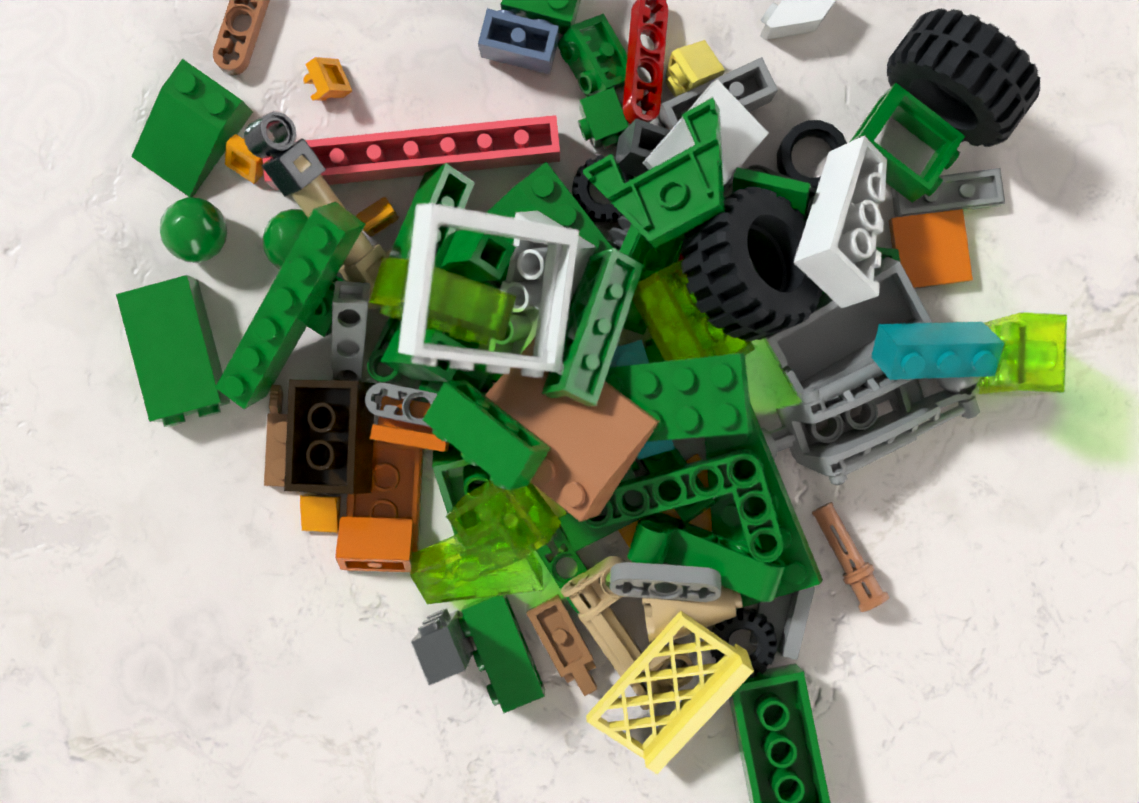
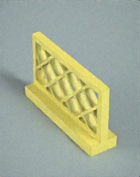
M680 611L586 715V720L601 732L645 760L646 768L658 774L754 672L748 652L738 644L731 646ZM682 626L695 634V642L673 645V636ZM718 649L725 654L717 663L702 664L701 651ZM696 652L697 665L676 668V654ZM670 655L671 669L649 671V663L654 657ZM699 675V683L693 689L678 691V677ZM672 678L674 691L652 694L651 681ZM646 682L648 695L625 697V689L630 684ZM675 701V709L670 714L654 716L653 704ZM649 704L650 717L628 720L627 707ZM623 708L624 720L608 722L601 717L608 709ZM652 728V734L643 744L630 736V729Z

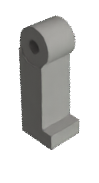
M336 281L332 301L333 380L361 381L370 283Z

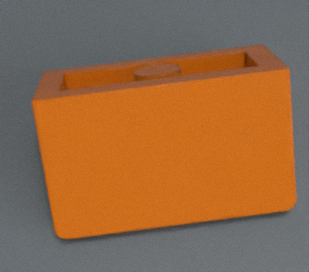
M383 396L380 411H384L385 405H393L399 407L396 415L402 416V403L404 399L396 400L389 396ZM413 400L410 404L411 415L418 419L424 418L430 408V403ZM382 417L378 418V424H372L370 435L372 440L442 452H449L450 443L438 439L432 432L433 428Z
M341 517L335 555L340 569L351 571L413 572L414 556L411 549L413 536L412 519Z

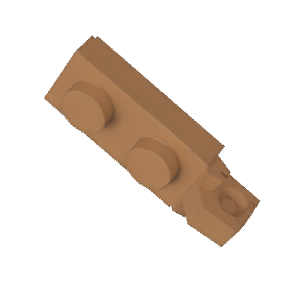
M559 594L528 610L526 613L561 678L564 677L567 683L576 680L584 697L597 690V685L589 672L596 668L593 661L594 658Z

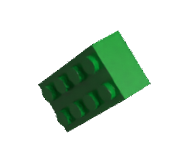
M794 663L769 668L763 674L758 672L754 678L748 677L729 697L750 803H831L804 671Z

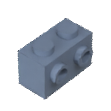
M487 8L478 41L481 58L550 75L559 42V26L553 25L546 20H532L520 17L510 11H496Z

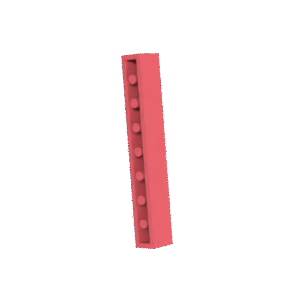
M556 115L305 140L326 170L321 175L328 185L423 176L424 173L444 163L449 164L459 172L543 164L545 162H560ZM271 157L263 158V163H265ZM264 170L265 182L274 190H279Z

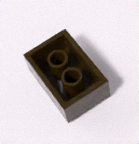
M289 379L284 491L336 494L371 493L373 440L370 439L372 424H374V414L368 410L365 397L369 388L376 383Z

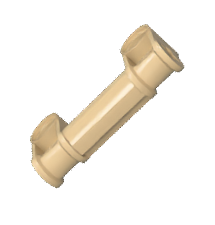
M609 556L586 572L572 578L562 587L560 592L564 597L570 598L579 611L578 618L621 677L642 652L610 607L611 604L623 596L616 595L610 590V582L606 581V577L610 573L612 566L626 561L618 556ZM688 653L675 655V659L684 660L681 667L694 666ZM670 655L654 657L649 663V671L667 669L670 663ZM693 676L678 677V689L688 684ZM672 678L651 681L652 694L674 691ZM643 682L630 684L637 696L648 695L647 687ZM649 704L639 705L643 710L649 709Z

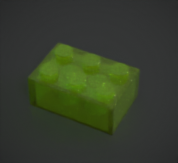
M382 258L369 303L382 307L380 314L402 320L410 259ZM433 267L425 329H437L449 333L450 337L487 345L489 339L504 341L517 296Z
M684 259L656 272L637 284L632 300L665 361L745 353L747 355L755 350L751 341H743L722 333L723 328H715L708 322L709 317L707 314L700 313L695 305L697 301L693 293L689 294L686 287L688 279L682 273L681 267Z
M1020 312L984 322L1004 342L995 376L981 377L978 381L979 395L1022 397L1065 393L1067 314Z

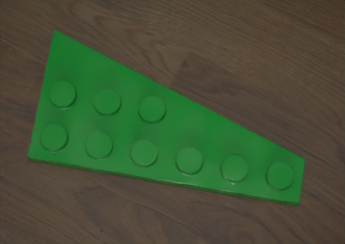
M750 403L753 432L705 437L706 458L739 449L754 451L759 456L783 538V550L778 559L786 564V568L775 597L777 598L820 585L823 578ZM741 459L734 464L733 469L738 476L749 477L755 472L756 467L750 460ZM707 469L709 487H712L718 482V477L716 473ZM729 493L714 497L713 499L716 504L710 507L712 532L747 546L733 494ZM754 496L748 498L744 506L751 513H760L765 509L766 503L762 498ZM765 533L755 539V544L761 549H770L776 544V539L771 534ZM741 594L742 608L763 602Z

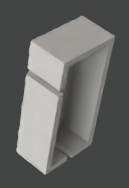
M886 257L881 260V267L874 269V281L879 283L878 297L841 308L824 293L819 298L820 301L815 311L810 314L806 321L764 338L773 357L779 363V367L790 387L802 402L801 393L803 389L808 387L819 389L874 361L871 356L879 324L932 323L899 261Z

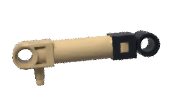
M271 112L247 126L244 139L248 150L260 158L271 157L262 164L263 169L284 197L292 195L308 218L314 208L335 201L344 207L322 177L321 173L326 169L303 138L295 141L296 127L287 115L281 112ZM266 129L273 134L274 142L269 139ZM361 232L339 272L348 282L370 283L368 308H385L384 305L373 300L371 296L392 248L385 252L380 244L372 246L363 232Z

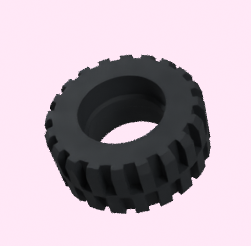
M945 8L932 10L921 15L889 57L887 63V76L890 87L895 83L899 84L965 136L962 142H969L973 146L983 145L984 147H991L1009 138L1038 98L1040 77L1038 76L1036 65L1030 63V56L1024 49L1021 50L1016 45V41L1009 35L1005 36L999 32L998 27L991 23L986 24L980 21V17L975 15H965L962 11L955 9L947 11Z
M757 187L739 189L724 197V212L718 213L713 218L685 232L684 237L686 239L683 240L681 246V255L684 256L681 267L682 273L688 279L686 287L689 294L693 293L697 301L695 305L700 313H706L709 317L708 322L715 328H723L722 333L743 341L761 340L803 323L815 311L823 290L794 264L806 225L803 221L804 216L798 209H793L791 202L785 197H777L776 192Z

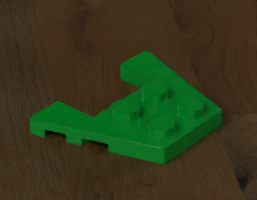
M713 97L682 114L694 140V146L628 182L625 181L618 161L612 154L582 170L587 179L654 248L725 211L720 109Z

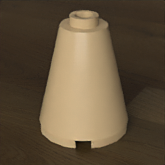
M721 586V596L710 602L642 598L649 644L659 636L680 611L707 628L736 617V609L742 608L741 593ZM682 626L673 636V641L693 632Z

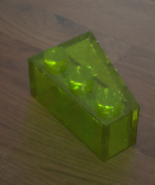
M508 511L417 551L412 556L410 576L426 604L544 590L542 566L512 511Z

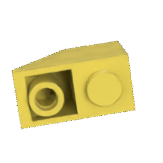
M702 40L677 48L671 52L665 83L673 96L677 97L722 76L725 69L707 42Z

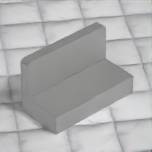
M814 587L777 597L773 602H760L758 604L756 613L759 615L763 613L767 617V621L772 623L777 637L776 651L783 657L798 660L815 590ZM751 632L750 643L758 646V640Z

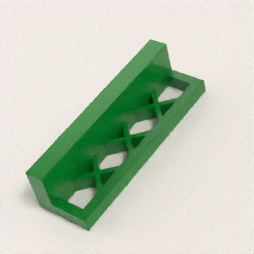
M615 248L589 256L567 319L560 372L549 371L541 394L549 398L567 396L587 407L597 406L644 266L643 264Z

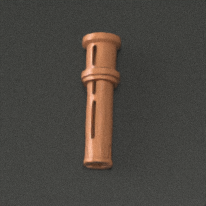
M830 502L811 513L815 516L830 547L845 571L843 581L846 585L850 584L860 602L858 605L860 612L871 610L886 602L890 596L888 592L882 591L873 575L875 570L873 565L869 564V562H864L849 532L834 509L833 503ZM831 525H833L835 530L837 531L840 539L842 540L845 548L847 549V552L843 550L840 542L838 541L835 533L831 528ZM850 559L853 560L855 567L852 566L851 562L849 561ZM862 582H865L871 594L867 593Z

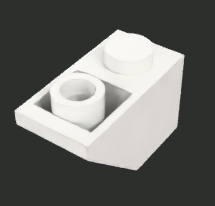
M782 0L779 5L772 2L761 19L765 26L760 36L768 40L815 32L837 0Z

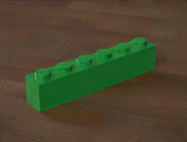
M336 201L313 209L215 387L242 409H246L267 397L272 385L278 378L366 224Z

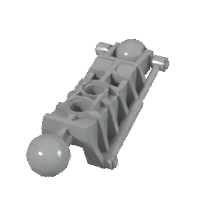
M873 362L819 389L814 387L803 389L801 393L803 402L776 409L782 425L781 428L770 432L765 428L761 429L774 460L777 452L790 448L791 454L797 463L828 476L831 484L841 485L847 480L846 475L916 441L917 436L961 414L962 417L968 419L976 417L980 413V409L974 395L979 391L977 383L981 377L935 378L944 390L924 398L918 379L889 380L879 366ZM889 400L893 411L877 418L878 409L876 405ZM958 402L959 406L940 415V408ZM862 405L859 415L851 418V409ZM829 419L824 429L816 430V423Z

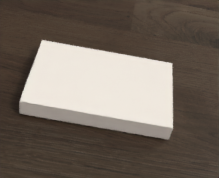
M717 79L709 85L689 110L712 97L720 109L724 186L733 176L736 168H739L767 136L768 132ZM683 117L644 160L643 164L649 170L695 145Z

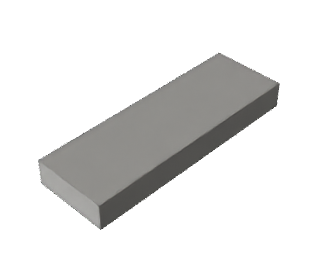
M1001 168L941 175L940 177L943 178V181L938 189L931 196L928 197L924 194L913 203L891 187L895 218L959 209L964 211L996 207L1005 204Z

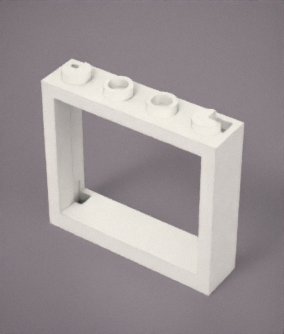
M438 204L417 205L398 352L413 355L412 363L436 366L438 358L450 360L449 367L465 370H474V363L487 364V372L510 374V367L522 368L521 375L543 378L544 371L560 372L579 230ZM438 225L548 244L533 356L423 343Z

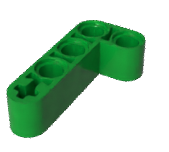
M659 512L646 515L638 521L627 555L628 559L633 563H667L677 566L712 568L720 573L721 586L763 602L774 601L786 568V564L778 558L772 562L763 563L757 561L751 555L748 546L693 524H685L680 519Z

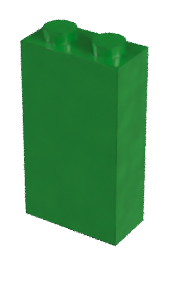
M184 275L116 294L149 422H163L164 427L174 426L186 422L185 416L198 413L199 418L220 413V406L231 404L230 399L215 388L223 372L198 279Z

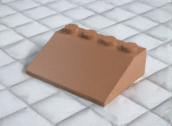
M535 338L520 355L533 356ZM510 367V374H503L485 396L551 448L530 482L580 522L598 516L659 421L607 382H604L597 406L587 407L567 396L549 398L541 394L549 371H544L543 378L521 375L522 368Z

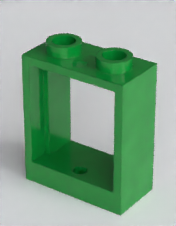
M895 83L878 99L850 142L865 136L887 159L886 183L913 203L924 194L928 197L931 196L938 189L943 181L940 174L944 169L950 168L959 157L961 152L957 148L965 136L899 84ZM890 117L935 151L920 176L874 141Z

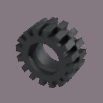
M740 608L736 611V617L715 624L712 632L727 643H729L730 636L735 631L741 629L749 630L756 636L758 647L755 652L749 655L754 670L749 678H754L756 673L761 672L763 674L767 671V666L769 664L772 665L777 650V637L772 623L767 621V617L763 613L759 615L755 609L750 608V611ZM718 649L710 650L712 658L715 657L716 659L715 663L725 655Z

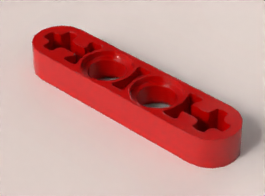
M636 0L631 9L623 98V114L630 124L636 118L650 123L660 112L668 22V4L666 0ZM641 34L648 36L654 44L653 50H648L642 45ZM638 67H643L649 72L651 83H646L640 79L637 71ZM639 101H641V107L637 105Z

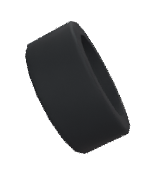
M808 120L794 126L781 141L776 154L777 169L779 173L797 181L810 183L811 187L817 189L821 176L809 178L801 175L795 169L791 157L794 145L800 139L807 136H816L823 139L830 145L832 150L847 144L843 133L833 124L821 120Z

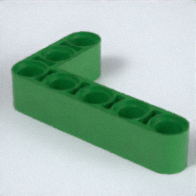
M739 449L622 481L606 503L607 514L583 521L589 527L601 528L732 493L751 555L757 561L763 563L772 562L781 555L783 550L782 532L761 460L754 451L748 449ZM741 459H747L755 465L756 469L751 476L740 477L733 469L734 464ZM707 469L713 471L718 477V482L712 487L702 486L697 480V474L700 471ZM665 480H674L679 484L681 493L675 497L666 496L662 492L660 484ZM628 490L639 491L644 497L643 505L637 507L629 505L625 500V492ZM757 496L765 501L766 506L760 513H751L746 510L744 506L745 501L750 497ZM768 533L775 537L776 544L770 549L764 550L759 548L755 544V539L761 534Z

